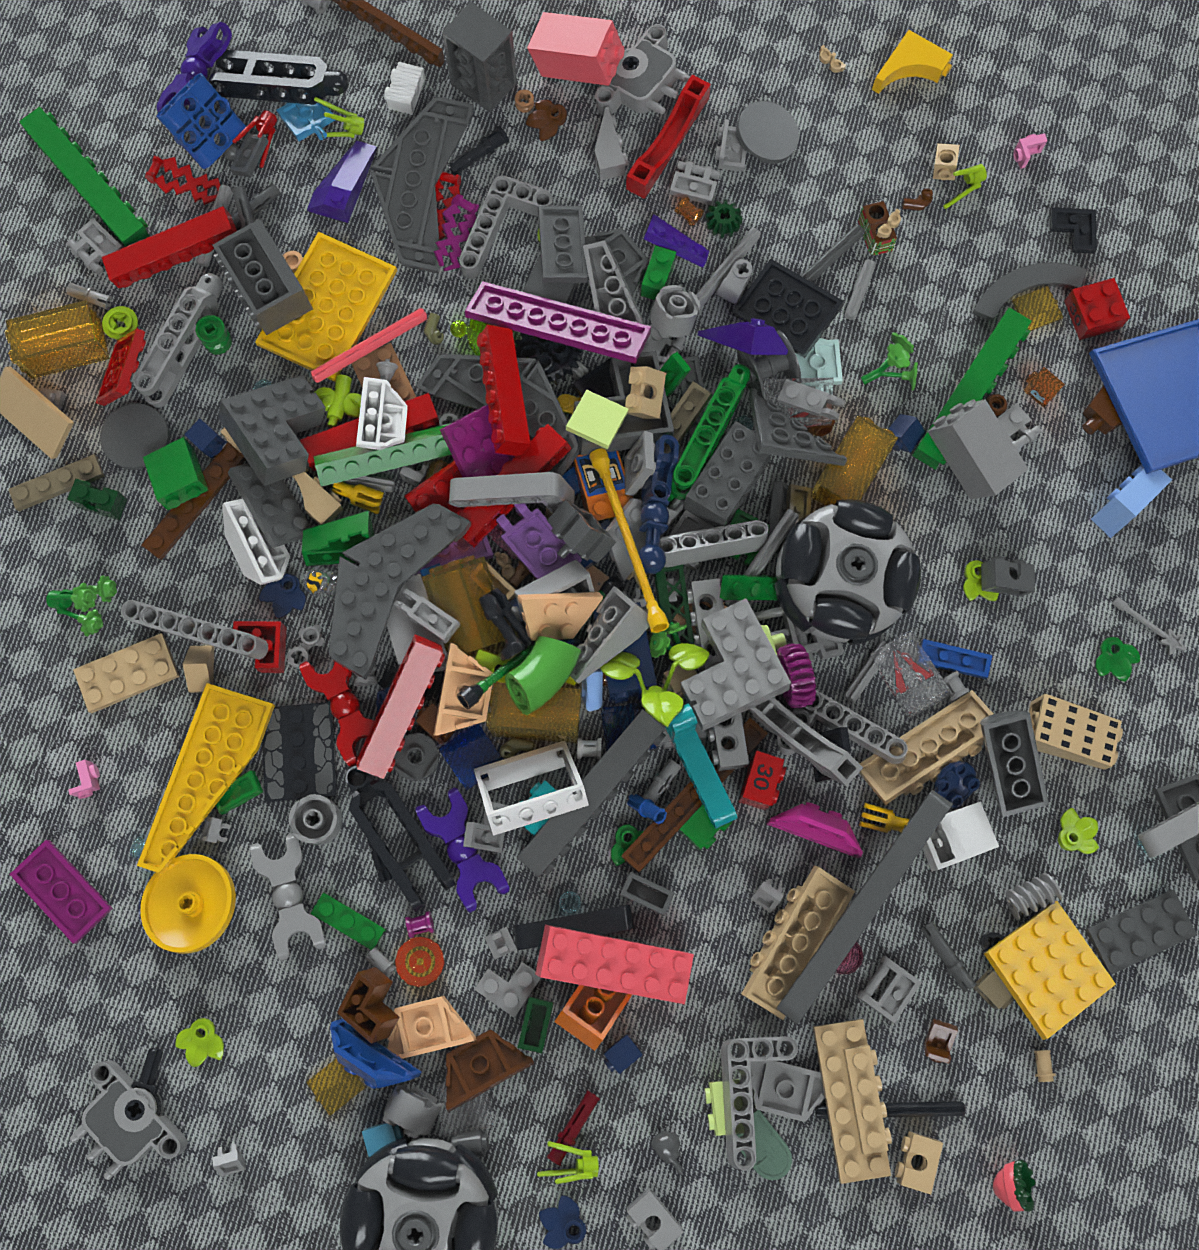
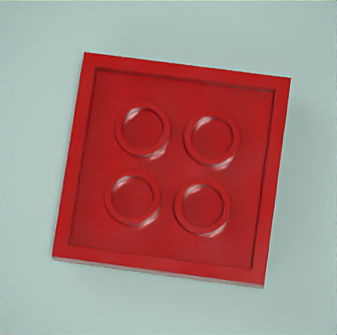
M136 328L115 342L95 403L105 406L129 393L132 387L131 375L136 372L139 365L137 360L138 354L143 351L146 340H144L145 331Z

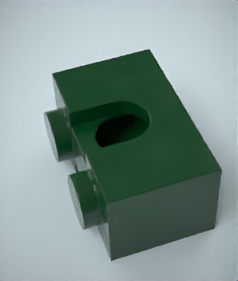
M75 479L67 498L77 508L116 520H120L127 499L119 491L106 487L100 490L90 482Z
M529 997L518 1048L543 1053L554 1005L553 1001Z

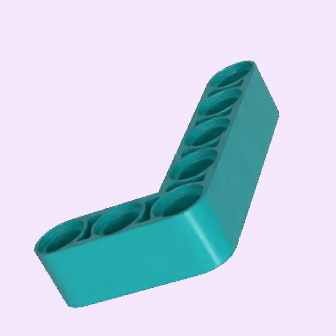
M686 704L680 713L674 717L668 727L665 726L712 825L717 829L738 819L695 730L698 724L691 706Z

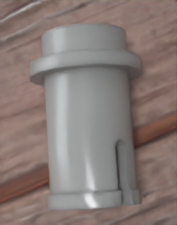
M376 947L365 957L366 961L373 967L378 968L388 978L397 969L394 966L395 962H390Z

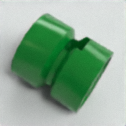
M207 315L197 322L195 332L209 353L220 355L230 349L232 345L231 334L219 317Z

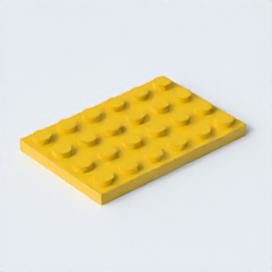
M318 232L294 273L313 310L268 335L262 329L255 341L256 345L308 370H314L357 344L397 273L396 266ZM342 369L327 378L336 382V377L341 373Z

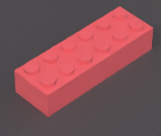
M545 925L535 975L540 978L685 1004L694 954Z

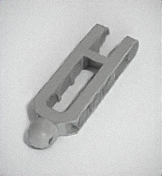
M207 273L200 278L196 286L183 290L133 378V385L137 391L144 395L147 403L154 408H161L168 403L202 343L195 332V324L199 316H216L218 307L216 299L223 287L222 280L217 275ZM207 278L211 279L210 283H206L205 280ZM194 301L192 310L184 309L187 302ZM178 320H183L181 329H174V323ZM189 334L194 335V340L186 344L185 341ZM172 339L170 348L164 349V341ZM178 353L184 355L183 360L180 362L176 360ZM151 378L147 388L140 386L143 379ZM156 391L162 392L159 400H151V395Z

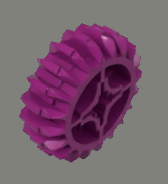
M788 644L779 647L777 657L791 681L790 689L783 693L786 703L791 708L807 707V705H812L815 701L816 684L809 654L801 644Z

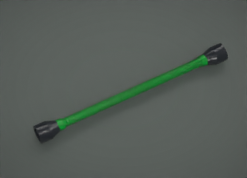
M612 576L603 583L598 592L604 599L614 586L620 591H624V586L619 578ZM535 642L519 652V654L483 681L481 680L477 684L467 686L457 693V698L463 707L470 709L477 704L491 685L526 659Z

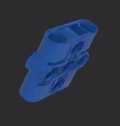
M202 73L193 77L156 116L174 136L176 143L183 146L202 169L211 166L232 145V140L246 127L230 108L228 100L219 95ZM186 98L190 101V107L188 110H186L184 107V101ZM216 101H218L220 104V109L218 112H216L214 109V104ZM201 116H203L205 119V125L203 127L199 125V119ZM188 131L190 133V140L186 143L184 134ZM218 133L220 136V141L216 145L214 142V136Z

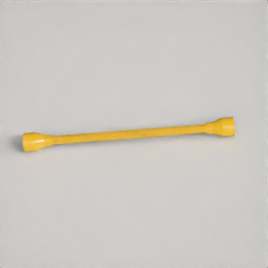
M596 449L590 453L589 458L593 468L603 480L634 571L646 600L648 625L651 632H662L669 627V622L666 614L661 610L657 601H655L646 577L647 575L611 479L608 453L606 449Z

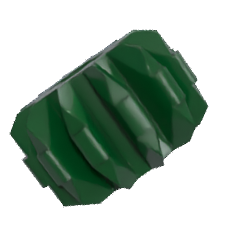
M726 199L723 204L717 200L715 206L710 205L708 208V213L705 216L707 230H712L713 236L719 233L721 239L724 238L725 234L731 238L733 232L738 233L743 218L740 216L741 208H735V202L729 205Z

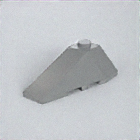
M615 586L599 604L596 610L599 615L593 625L589 624L586 630L588 636L584 644H580L577 647L581 650V654L570 676L578 684L639 639L649 628L647 622L648 612Z

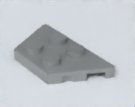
M630 498L622 509L635 546L639 552L646 542V533L639 531V527L642 525L640 512L643 501ZM668 509L669 520L667 525L678 514L675 510ZM615 517L606 528V531L616 541L609 553L612 561L616 563L619 572L617 574L618 578L625 581L634 568Z
M780 1061L750 1062L752 1097L755 1109L806 1122L815 1107L825 1098L821 1072Z

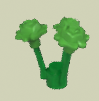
M102 575L98 585L87 586L86 583H81L79 587H74L73 590H51L47 595L46 602L48 607L56 609L58 614H64L76 619L78 623L82 624L80 630L88 637L90 634L98 633L99 629L103 627L102 615L96 609L88 611L87 615H78L68 611L67 608L72 605L73 601L75 609H81L82 612H86L89 608L95 606L96 594L101 597L102 602H111V597L117 593L116 583L110 580L109 576Z

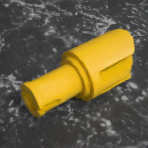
M343 481L334 483L332 492L349 498L352 505L379 514L384 492L360 483L353 486Z
M864 803V808L885 813V816L862 812L861 817L881 822L882 826L860 821L859 826L888 833L891 830L901 832L910 819L895 816L891 809Z

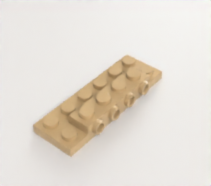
M971 690L899 737L906 742L908 747L906 758L902 763L892 764L873 754L860 763L863 769L859 773L885 805L902 794L905 796L909 793L916 795L923 789V784L927 781L936 782L937 776L948 764L963 761L962 758L968 754L973 757L982 750L981 746L984 739L980 721L994 713ZM897 746L889 749L890 753L894 756H899L903 753L902 749Z
M814 865L803 886L797 885L796 888H792L788 892L786 898L788 903L784 910L780 909L776 913L774 918L776 924L772 931H767L763 936L762 942L764 945L761 951L754 953L751 957L750 964L752 966L750 971L753 974L741 994L784 1020L785 1015L777 1010L779 1003L840 919L855 891L820 867Z
M863 1019L813 1026L839 1182L844 1184L891 1176L887 1151H889L888 1144H892V1138L889 1128L884 1127L883 1118L887 1117V1110L884 1101L880 1102L878 1094L879 1091H882V1082L880 1076H875L874 1065L878 1064L875 1050H871L867 1043Z

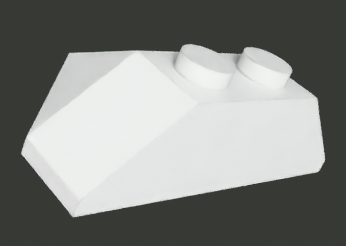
M364 377L356 447L381 450L403 443L405 440L408 406L398 393L391 388L387 380Z
M243 499L224 502L222 508L225 537L243 575L260 585L281 580L290 559L285 545L271 548Z

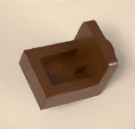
M933 1019L924 1042L925 1056L937 1063L944 1062L950 1064V1051L958 1033L957 1026Z

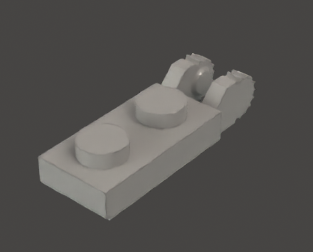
M786 379L777 399L781 404L832 420H838L840 414L835 410L825 408L826 404L844 407L846 403L840 397L829 395V393L788 379Z
M406 589L403 594L408 600L414 602L415 605L409 608L403 602L397 600L394 606L407 615L409 619L446 644L460 627V623L424 597H419Z

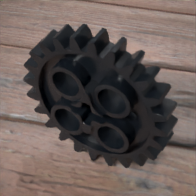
M520 333L522 340H515L517 358L536 359L537 363L539 361L549 382H554L556 386L560 378L563 381H567L566 374L573 376L571 369L579 368L576 361L582 360L580 353L583 350L550 340L546 341V339Z

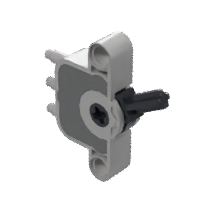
M652 25L633 48L624 50V56L618 64L616 75L612 78L610 85H601L597 89L595 99L601 115L604 114L605 107H609L610 114L612 115L621 104L638 113H646L653 110L662 115L666 110L658 103L664 95L674 99L678 97V92L671 88V86L675 83L676 79L687 83L690 76L677 68L675 56L667 51V33L663 25Z
M150 1048L148 1050L140 1080L133 1081L120 1065L112 1060L96 1063L90 1070V1079L101 1093L84 1110L82 1124L74 1131L70 1141L76 1143L87 1132L97 1142V1145L87 1155V1159L92 1162L105 1151L114 1161L104 1173L106 1180H110L124 1166L131 1165L144 1158L152 1148L161 1157L171 1159L182 1154L187 1147V1139L166 1115H161L163 1110L162 1098L157 1092L159 1085L154 1084L163 1056V1051L158 1048ZM103 1066H106L109 1070L107 1079H104L101 1075ZM138 1104L139 1108L142 1109V1113L139 1114V1110L135 1108V1105ZM170 1139L177 1143L175 1152L168 1148V1141Z

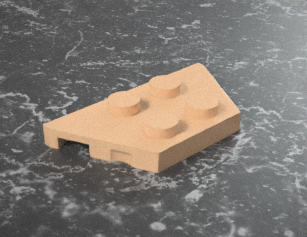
M599 592L518 595V602L523 610L522 617L526 623V632L531 641H536L538 636L556 640L573 639L603 600V596Z
M450 643L448 648L434 736L480 724L487 719L492 685L482 695L479 702L470 709L463 707L457 698V693L467 686L477 684L481 680L483 681L492 672L478 664L477 660L473 657L466 655L458 649V646L454 643Z
M445 996L395 1008L394 1012L400 1018L387 1039L389 1040L387 1049L404 1059L476 1040V1036Z

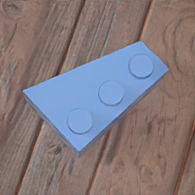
M1141 464L1131 474L1134 478L1132 479L1129 476L1119 485L1121 490L1116 488L1107 497L1109 502L1091 520L1112 538L1172 481L1164 471L1158 470L1146 474Z

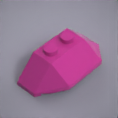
M806 802L805 805L800 804L770 818L767 822L769 826L852 857H862L863 851L848 821L842 819L843 815L830 810L828 813L820 811V807L810 802Z

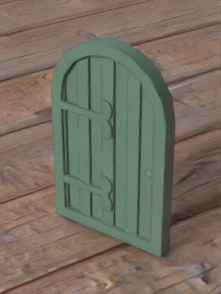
M756 1110L753 1112L756 1144V1163L753 1170L765 1179L779 1180L789 1172L792 1164V1154L786 1142L783 1141L762 1112ZM739 1133L736 1135L740 1138L741 1136H743L744 1133ZM742 1150L741 1152H742V1154H743V1155L745 1156V1158H746V1154H745V1152Z

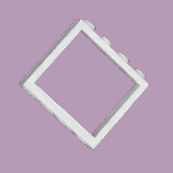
M565 741L474 769L493 836L589 805L584 785ZM564 750V754L557 756V751ZM566 767L573 786L493 810L488 791ZM488 774L489 778L481 779V775Z

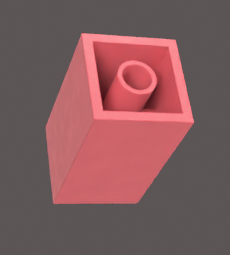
M543 12L527 47L542 77L606 86L610 85L612 78L616 75L618 64L624 56V46L612 20Z

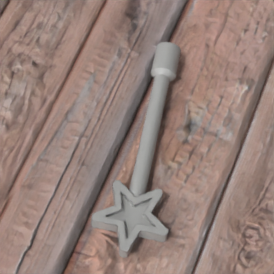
M1117 597L1112 604L1118 609L1126 611L1161 636L1163 640H1160L1159 644L1167 646L1168 655H1172L1176 649L1182 652L1186 650V647L1181 642L1185 637V633L1175 635L1172 629H1168L1165 633L1130 608L1128 603Z

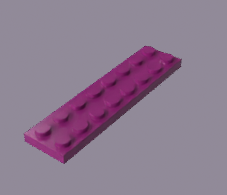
M484 281L480 284L465 310L466 318L509 328L517 332L636 364L651 333V326Z

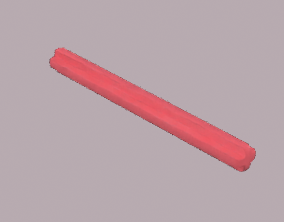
M419 308L310 372L312 379L316 383L321 382L426 321V312Z

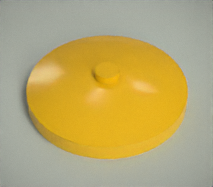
M198 854L178 856L173 859L162 874L155 872L143 892L140 909L142 925L148 937L162 949L179 954L198 952L213 944L228 927L235 909L236 893L230 874L217 861Z

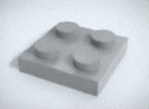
M644 431L624 457L626 495L634 496L639 489L643 488L649 476L655 472V444L653 443V433Z

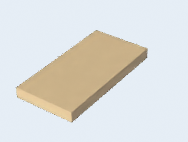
M11 366L4 367L0 376V414L51 459L57 458L74 422Z

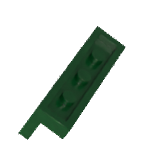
M683 564L664 567L660 572L654 574L658 605L666 614L669 624L677 614L685 619L687 627L681 632L678 631L679 638L682 637L689 644L694 645ZM678 571L679 581L675 586L666 580L665 572ZM679 584L681 586V591L677 589ZM667 586H669L672 589L669 593ZM674 591L683 600L678 609L669 603V597ZM682 607H684V614L680 611ZM670 609H672V610L675 612V613L672 615V617H671V610H670ZM686 629L688 637L683 634ZM667 634V637L670 638V645L675 646L673 634ZM666 650V663L675 662L669 658V650Z

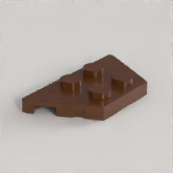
M491 1029L477 1036L475 1041L465 1043L447 1053V1111L451 1112L534 1064L533 1059L522 1053L510 1042L502 1039L500 1035Z

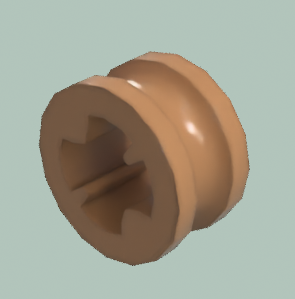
M520 90L516 93V109L524 113L533 109L534 96L529 90ZM521 99H524L525 101L528 100V103L525 104L524 101L521 102Z

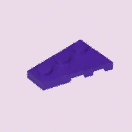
M653 214L643 239L656 246L675 251L677 256L703 268L709 251Z

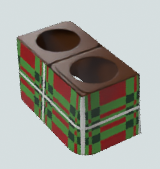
M884 201L863 206L858 219L859 225L865 230L863 238L868 252L872 255L894 251L897 240L894 228H891V235L886 239L876 236V228L879 225L886 224L889 218ZM879 213L882 215V218L874 219L869 214Z

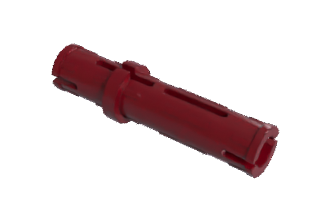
M589 1090L586 1091L564 1130L559 1131L557 1135L559 1138L556 1143L570 1147L575 1146L577 1143L575 1139L598 1101H600L598 1096ZM552 1148L546 1157L560 1166L568 1152Z

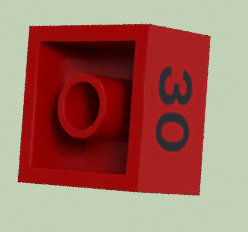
M1115 278L1072 289L1064 300L1079 340L1121 329L1130 318Z
M756 751L751 757L738 802L765 811L770 806L776 804L780 792L776 787L778 783L780 784L783 781L787 767L783 766L785 759Z

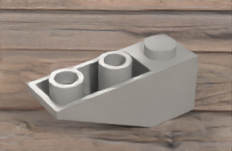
M605 107L594 151L595 165L600 181L625 175V166H628L626 152L622 153L621 150L623 146L620 133L616 134L615 115L610 114L609 107Z

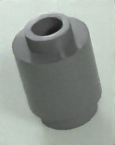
M482 1130L457 1133V1136L451 1137V1143L454 1147L462 1144L477 1157L485 1156V1150H489L488 1135L483 1134Z

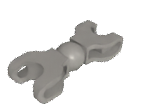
M293 833L286 836L287 851L278 860L267 858L260 844L250 845V853L255 871L261 877L268 879L274 889L272 902L279 909L280 919L273 930L272 940L280 961L288 959L290 955L288 941L292 935L298 932L308 934L316 949L325 948L320 921L315 916L305 912L303 904H301L303 891L296 883L295 874L302 863L303 855L298 838Z

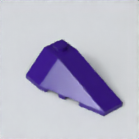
M752 318L751 322H739L700 330L697 336L750 355H787L788 349L775 328L766 325L765 320Z

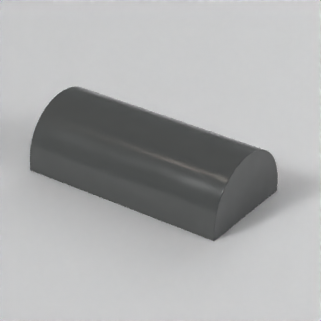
M1021 710L1005 711L983 718L980 721L1000 815L1006 817L1049 805L1030 713Z

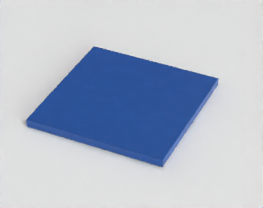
M1199 319L1096 348L1089 352L1146 474L1199 458Z

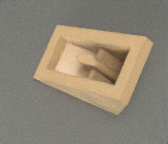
M209 645L189 647L183 662L189 693L203 692L206 683L213 685L214 647Z

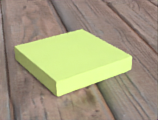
M586 390L566 425V430L608 449L628 413V408Z

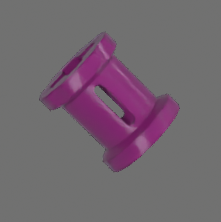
M430 911L425 912V915L414 918L405 917L409 938H414L415 935L425 932H435Z

